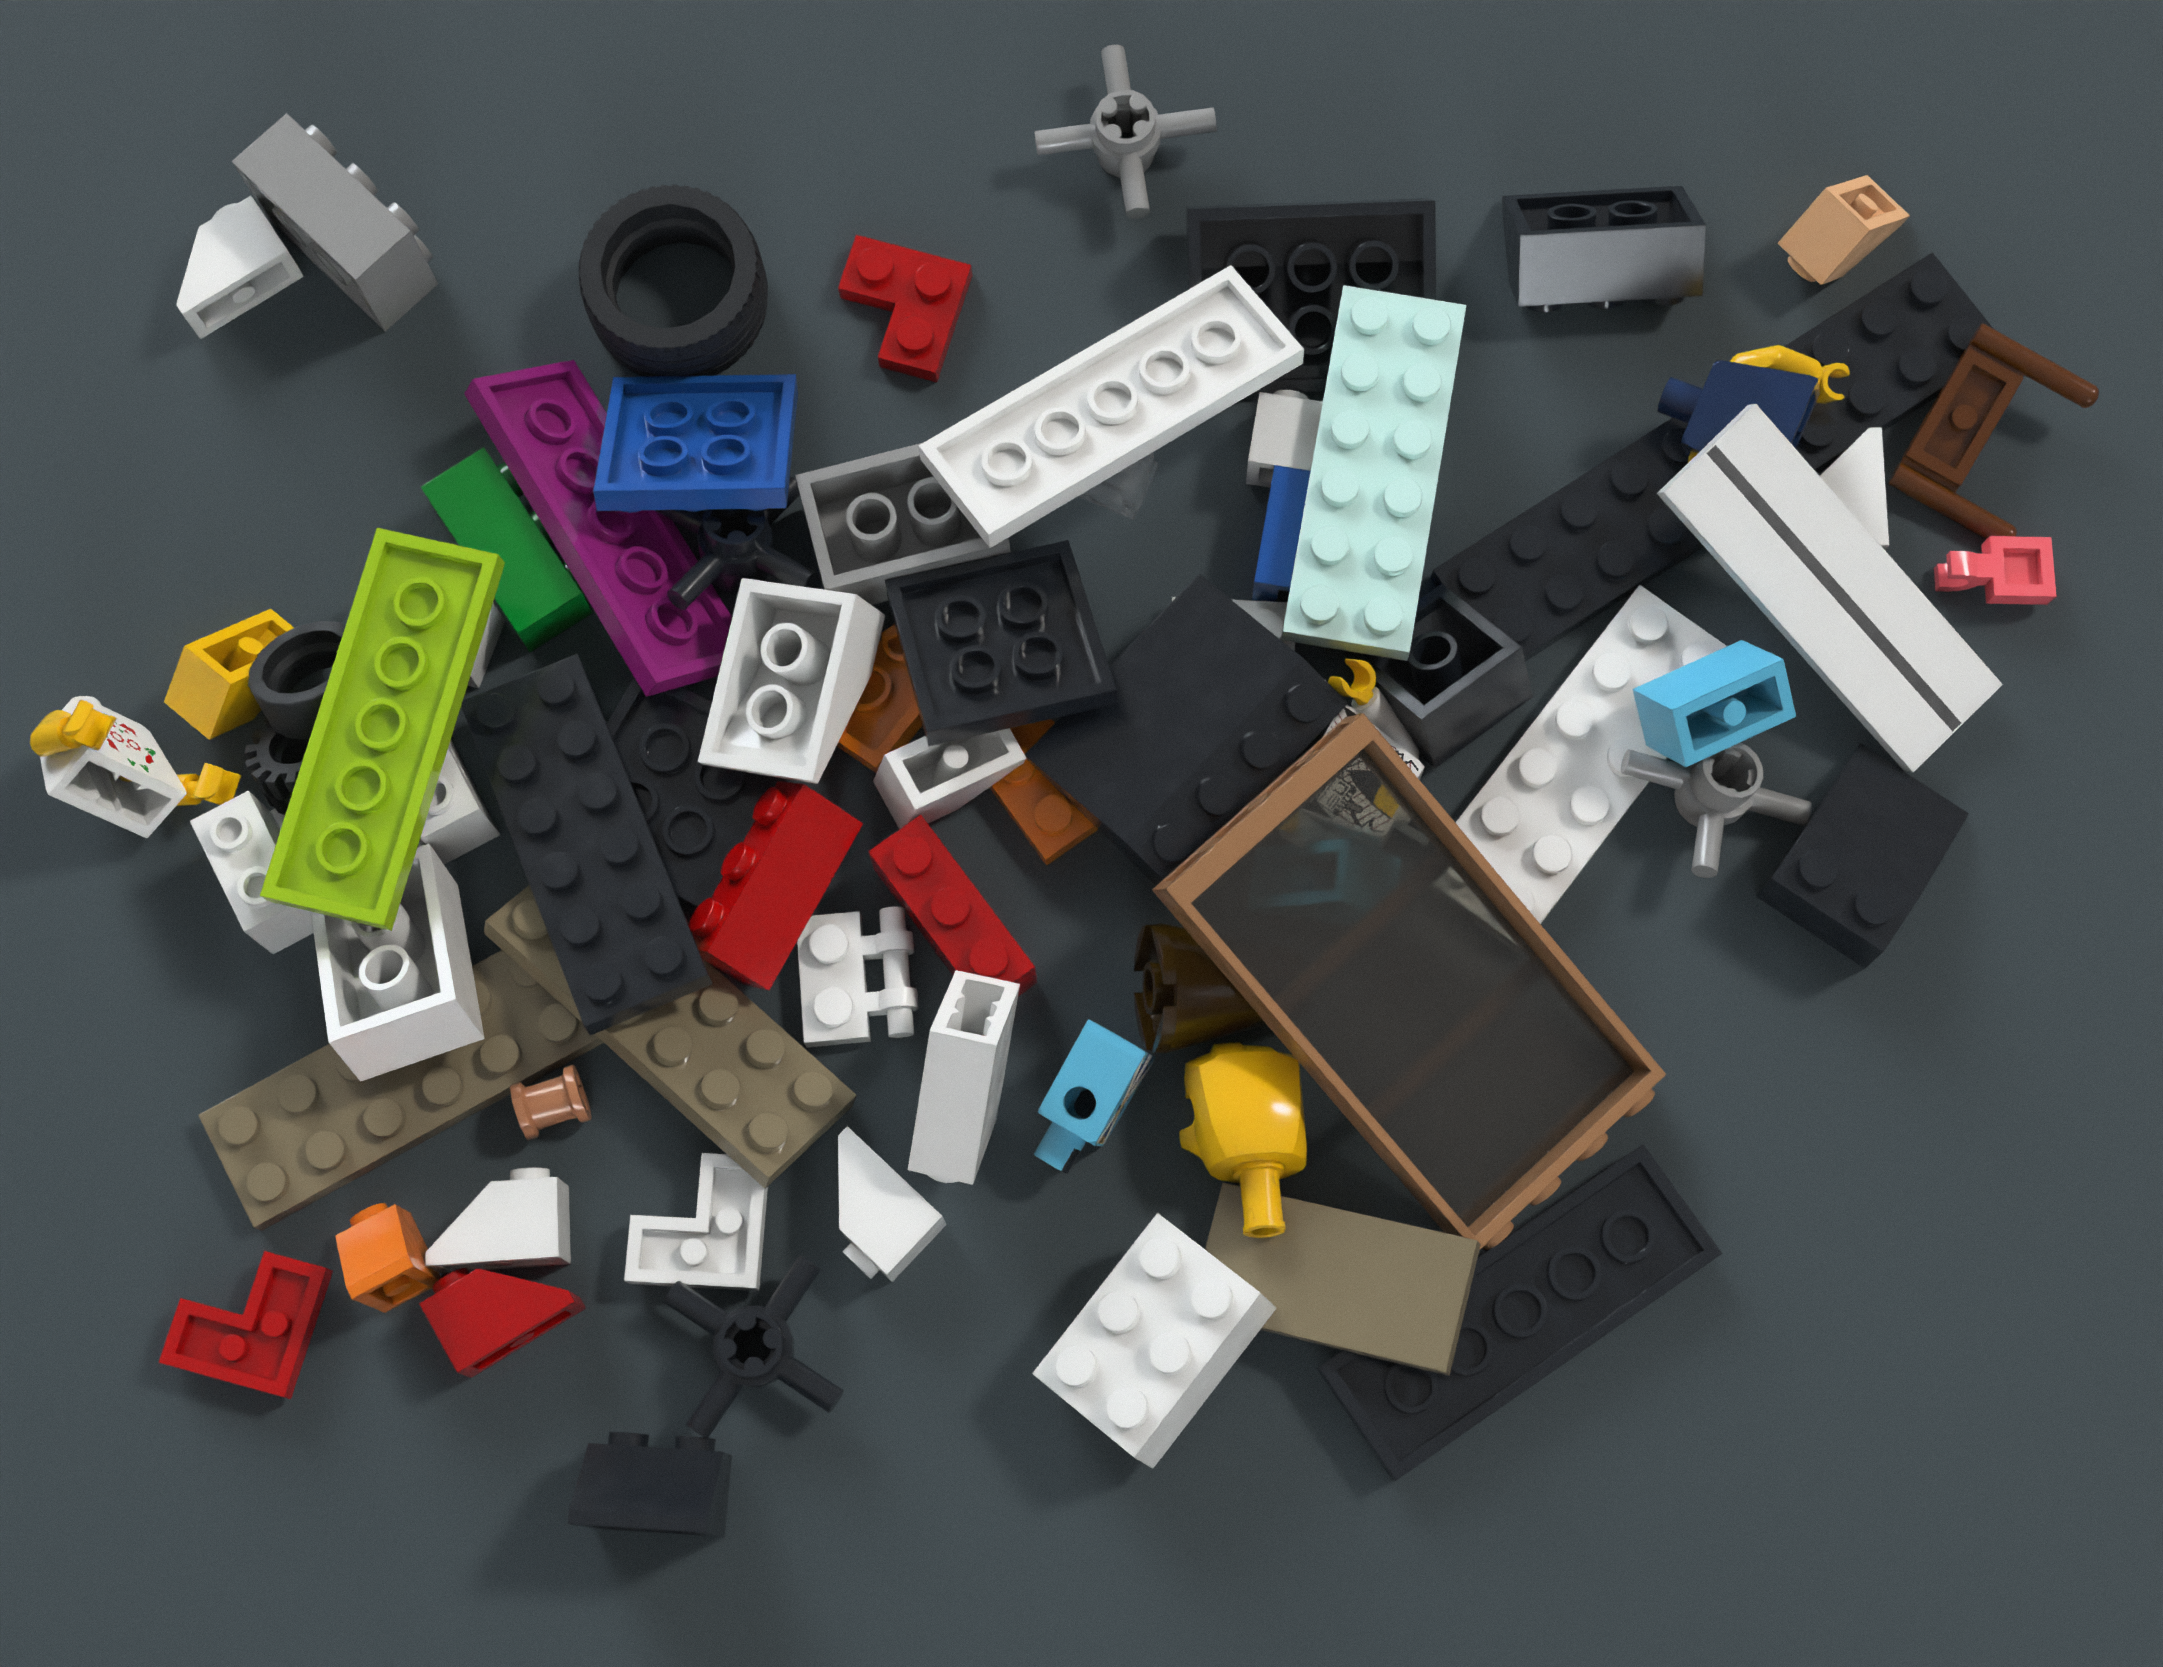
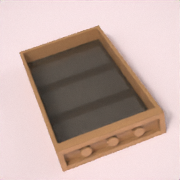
M1364 713L1345 717L1152 889L1439 1227L1447 1234L1477 1240L1481 1244L1480 1249L1489 1250L1501 1243L1514 1228L1511 1220L1528 1204L1535 1206L1549 1198L1561 1184V1179L1558 1176L1575 1160L1579 1162L1584 1161L1598 1152L1608 1140V1135L1605 1132L1622 1116L1625 1118L1633 1116L1646 1107L1655 1095L1652 1088L1666 1075Z

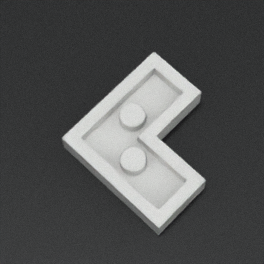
M702 1153L696 1218L630 1215L624 1281L628 1284L673 1286L677 1281H681L688 1287L759 1291L768 1187L764 1189L727 1154Z

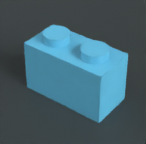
M1743 640L1632 689L1646 746L1684 767L1697 763L1796 717L1784 659Z

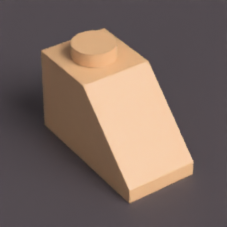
M1868 175L1826 187L1778 244L1790 255L1787 259L1788 263L1797 274L1810 282L1817 281L1820 285L1843 277L1895 232L1910 215Z

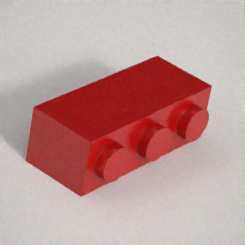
M777 781L775 787L769 788L760 797L753 810L755 822L744 841L736 844L725 857L721 867L723 877L712 897L705 899L697 907L689 922V927L703 960L743 985L768 991L863 825L862 822L803 783Z
M921 814L868 851L875 872L901 907L905 909L907 915L952 976L958 970L1020 984L1018 997L1037 984L1036 970L1033 963Z

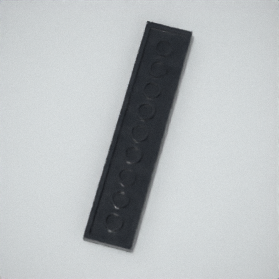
M1933 252L1784 346L1818 360L1821 366L1844 363L1850 370V375L1847 377H1828L1829 388L1837 394H1843L1844 399L1827 404L1815 403L1796 448L1817 474L1832 465L1868 428H1882L1883 432L1936 398L1981 323L1993 328ZM1675 418L1669 419L1433 569L1430 579L1436 587L1440 584L1446 586L1522 647L1526 662L1633 593L1639 585L1644 586L1704 547L1657 494L1688 464L1689 456L1684 453L1681 444L1688 423Z

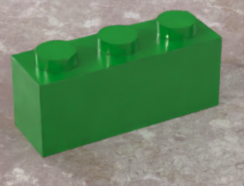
M483 447L421 486L424 494L458 546L498 554L505 562L494 600L530 653L593 613L583 595L582 589L565 561H560L550 546L553 544V541L535 511L529 514L518 497L524 493L505 461L496 466Z

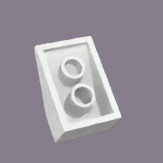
M742 578L698 763L818 784L871 677L885 615L857 594Z

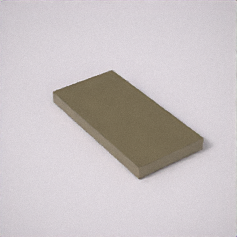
M1222 1183L1205 1250L1258 1290L1277 1308L1260 1330L1450 1376L1481 1246L1477 1240L1281 1196L1283 1221L1286 1227L1285 1232L1277 1236L1265 1238L1247 1237L1243 1234L1244 1218L1240 1186Z

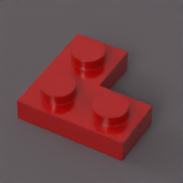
M855 236L838 291L841 299L893 312L878 354L879 367L938 382L973 276L972 266L868 237Z
M264 1251L243 1315L180 1298L158 1363L291 1399L333 1270Z

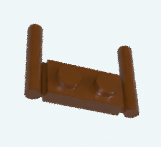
M1981 323L1887 484L1985 539L1989 536L2017 537V529L2014 525L1956 493L1957 489L1968 475L2023 381L2024 376L2082 408L2091 407L2097 401L2099 389L2096 385Z

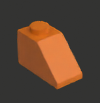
M379 1203L358 1212L349 1220L352 1227L335 1235L345 1285L351 1299L383 1313L431 1289L432 1285L442 1278L439 1272L426 1266L425 1252L428 1248L411 1213L396 1204L388 1208L386 1203Z

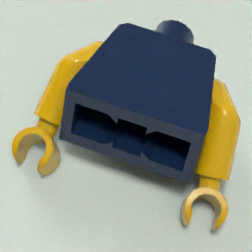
M1781 345L1737 353L1730 361H1715L1703 388L1671 377L1662 392L1657 412L1688 423L1681 441L1684 453L1689 456L1688 463L1747 405L1757 404L1796 449L1815 403L1827 404L1844 399L1843 394H1837L1829 388L1828 377H1847L1850 375V370L1844 363L1821 366L1818 360Z

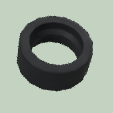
M317 621L297 626L276 637L256 657L250 667L248 686L274 731L287 738L310 739L328 680L307 691L294 694L289 692L303 678L318 670L333 667L346 626L345 624L333 621Z

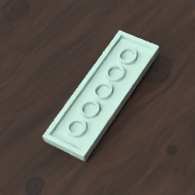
M1343 285L1281 640L1408 661L1466 305Z

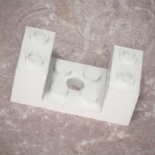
M450 740L418 847L430 844L443 864L500 836L452 740ZM247 791L196 817L190 823L243 931L269 952L275 954L314 933L311 911L269 902L260 896L285 815L278 813L276 809L270 811L251 792Z

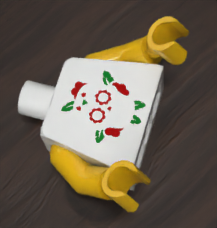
M90 696L74 697L62 710L50 712L34 729L29 741L31 749L40 756L48 795L145 838H148L176 806L197 805L202 800L222 805L233 799L242 777L240 774L208 763H204L200 776L197 774H176L148 729L129 718L103 707L100 701Z

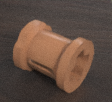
M574 1065L564 1067L563 1074L559 1077L525 1087L521 1082L510 1086L515 1114L528 1141L538 1138L539 1130L570 1119L577 1118L581 1123H584L592 1118L582 1080Z

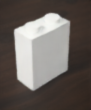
M958 970L955 971L929 1032L908 1164L909 1171L927 1174L930 1178L939 1182H963L973 1185L998 1116L1020 984Z

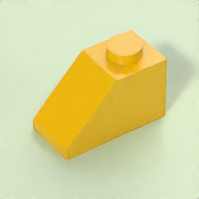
M268 609L184 645L164 703L209 740L253 720L261 711V708L248 686L250 667L262 649L276 637L294 627L275 611Z

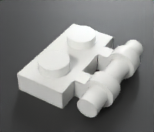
M903 907L880 909L881 933L863 936L862 917L859 911L811 916L797 941L803 1034L806 1047L871 1042L869 1016L887 1015L889 1037L902 1038L914 1035L913 1011L919 1008L918 993L916 988L910 986L908 955L914 953L913 933L906 930L905 909ZM883 959L885 989L877 992H867L865 960Z

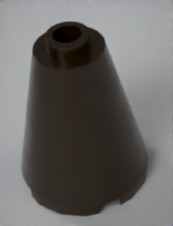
M1163 923L1142 926L1137 938L1134 972L1143 971V992L1134 993V1004L1138 1031L1146 1050H1152V1053L1165 1054L1267 1026L1185 928ZM1219 935L1272 998L1309 965L1306 964L1303 954L1299 951ZM1318 987L1287 1014L1289 1019L1302 1016L1306 1011L1307 1004L1315 1002Z

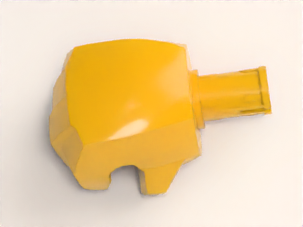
M1241 1043L1213 1044L1210 1053L1185 1063L1186 1099H1191L1194 1121L1191 1126L1179 1131L1181 1148L1201 1158L1209 1174L1216 1179L1240 1183L1244 1218L1243 1234L1245 1236L1265 1238L1280 1235L1285 1232L1286 1227L1283 1221L1279 1179L1287 1178L1302 1171L1307 1163L1306 1128L1299 1062L1293 1055L1276 1051L1269 1046L1242 1045Z

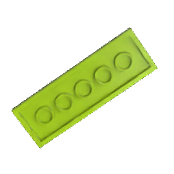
M382 528L376 529L260 893L262 898L269 902L392 931L505 562L498 554Z

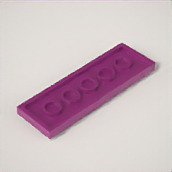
M569 360L472 379L464 395L645 696H651L717 677L722 663L732 616L712 584L685 610L677 608L670 602L667 591L698 562L675 523L655 510H642L633 513L596 510L593 490L607 413L576 362Z

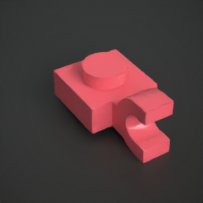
M1989 536L1981 544L1982 554L1968 551H1950L1946 555L1947 564H1937L1934 567L1935 591H1961L1976 586H1985L1986 604L2048 605L2057 597L2051 537Z

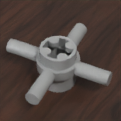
M1110 45L1101 51L1108 95L1096 107L1090 119V124L1034 131L1037 155L1093 148L1100 166L1107 173L1121 179L1126 216L1138 219L1150 213L1144 171L1150 167L1161 139L1216 132V116L1214 107L1158 115L1157 110L1143 94L1131 90L1124 47L1121 45ZM1131 130L1133 131L1134 137L1129 139L1121 138L1123 132L1130 133Z
M1741 742L1688 767L1631 749L1626 751L1622 760V774L1675 789V804L1679 813L1690 824L1697 827L1691 871L1698 877L1712 878L1717 875L1724 826L1735 823L1747 810L1802 826L1807 823L1811 813L1812 804L1810 801L1760 787L1763 780V766L1757 754Z

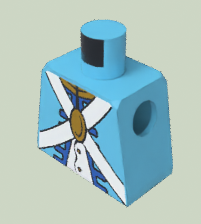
M1088 1019L1038 1110L1039 1114L1051 1120L1052 1123L1034 1155L1054 1168L1068 1174L1086 1142L1094 1146L1103 1147L1156 1057L1102 1025ZM1090 1090L1095 1097L1096 1106L1090 1117L1082 1119L1076 1113L1074 1103L1082 1091Z

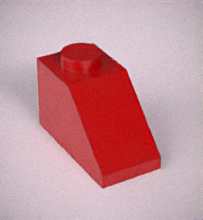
M466 1267L455 1270L435 1282L431 1287L434 1295L419 1303L456 1372L470 1378L586 1309L581 1298L568 1290L479 1268L469 1273Z

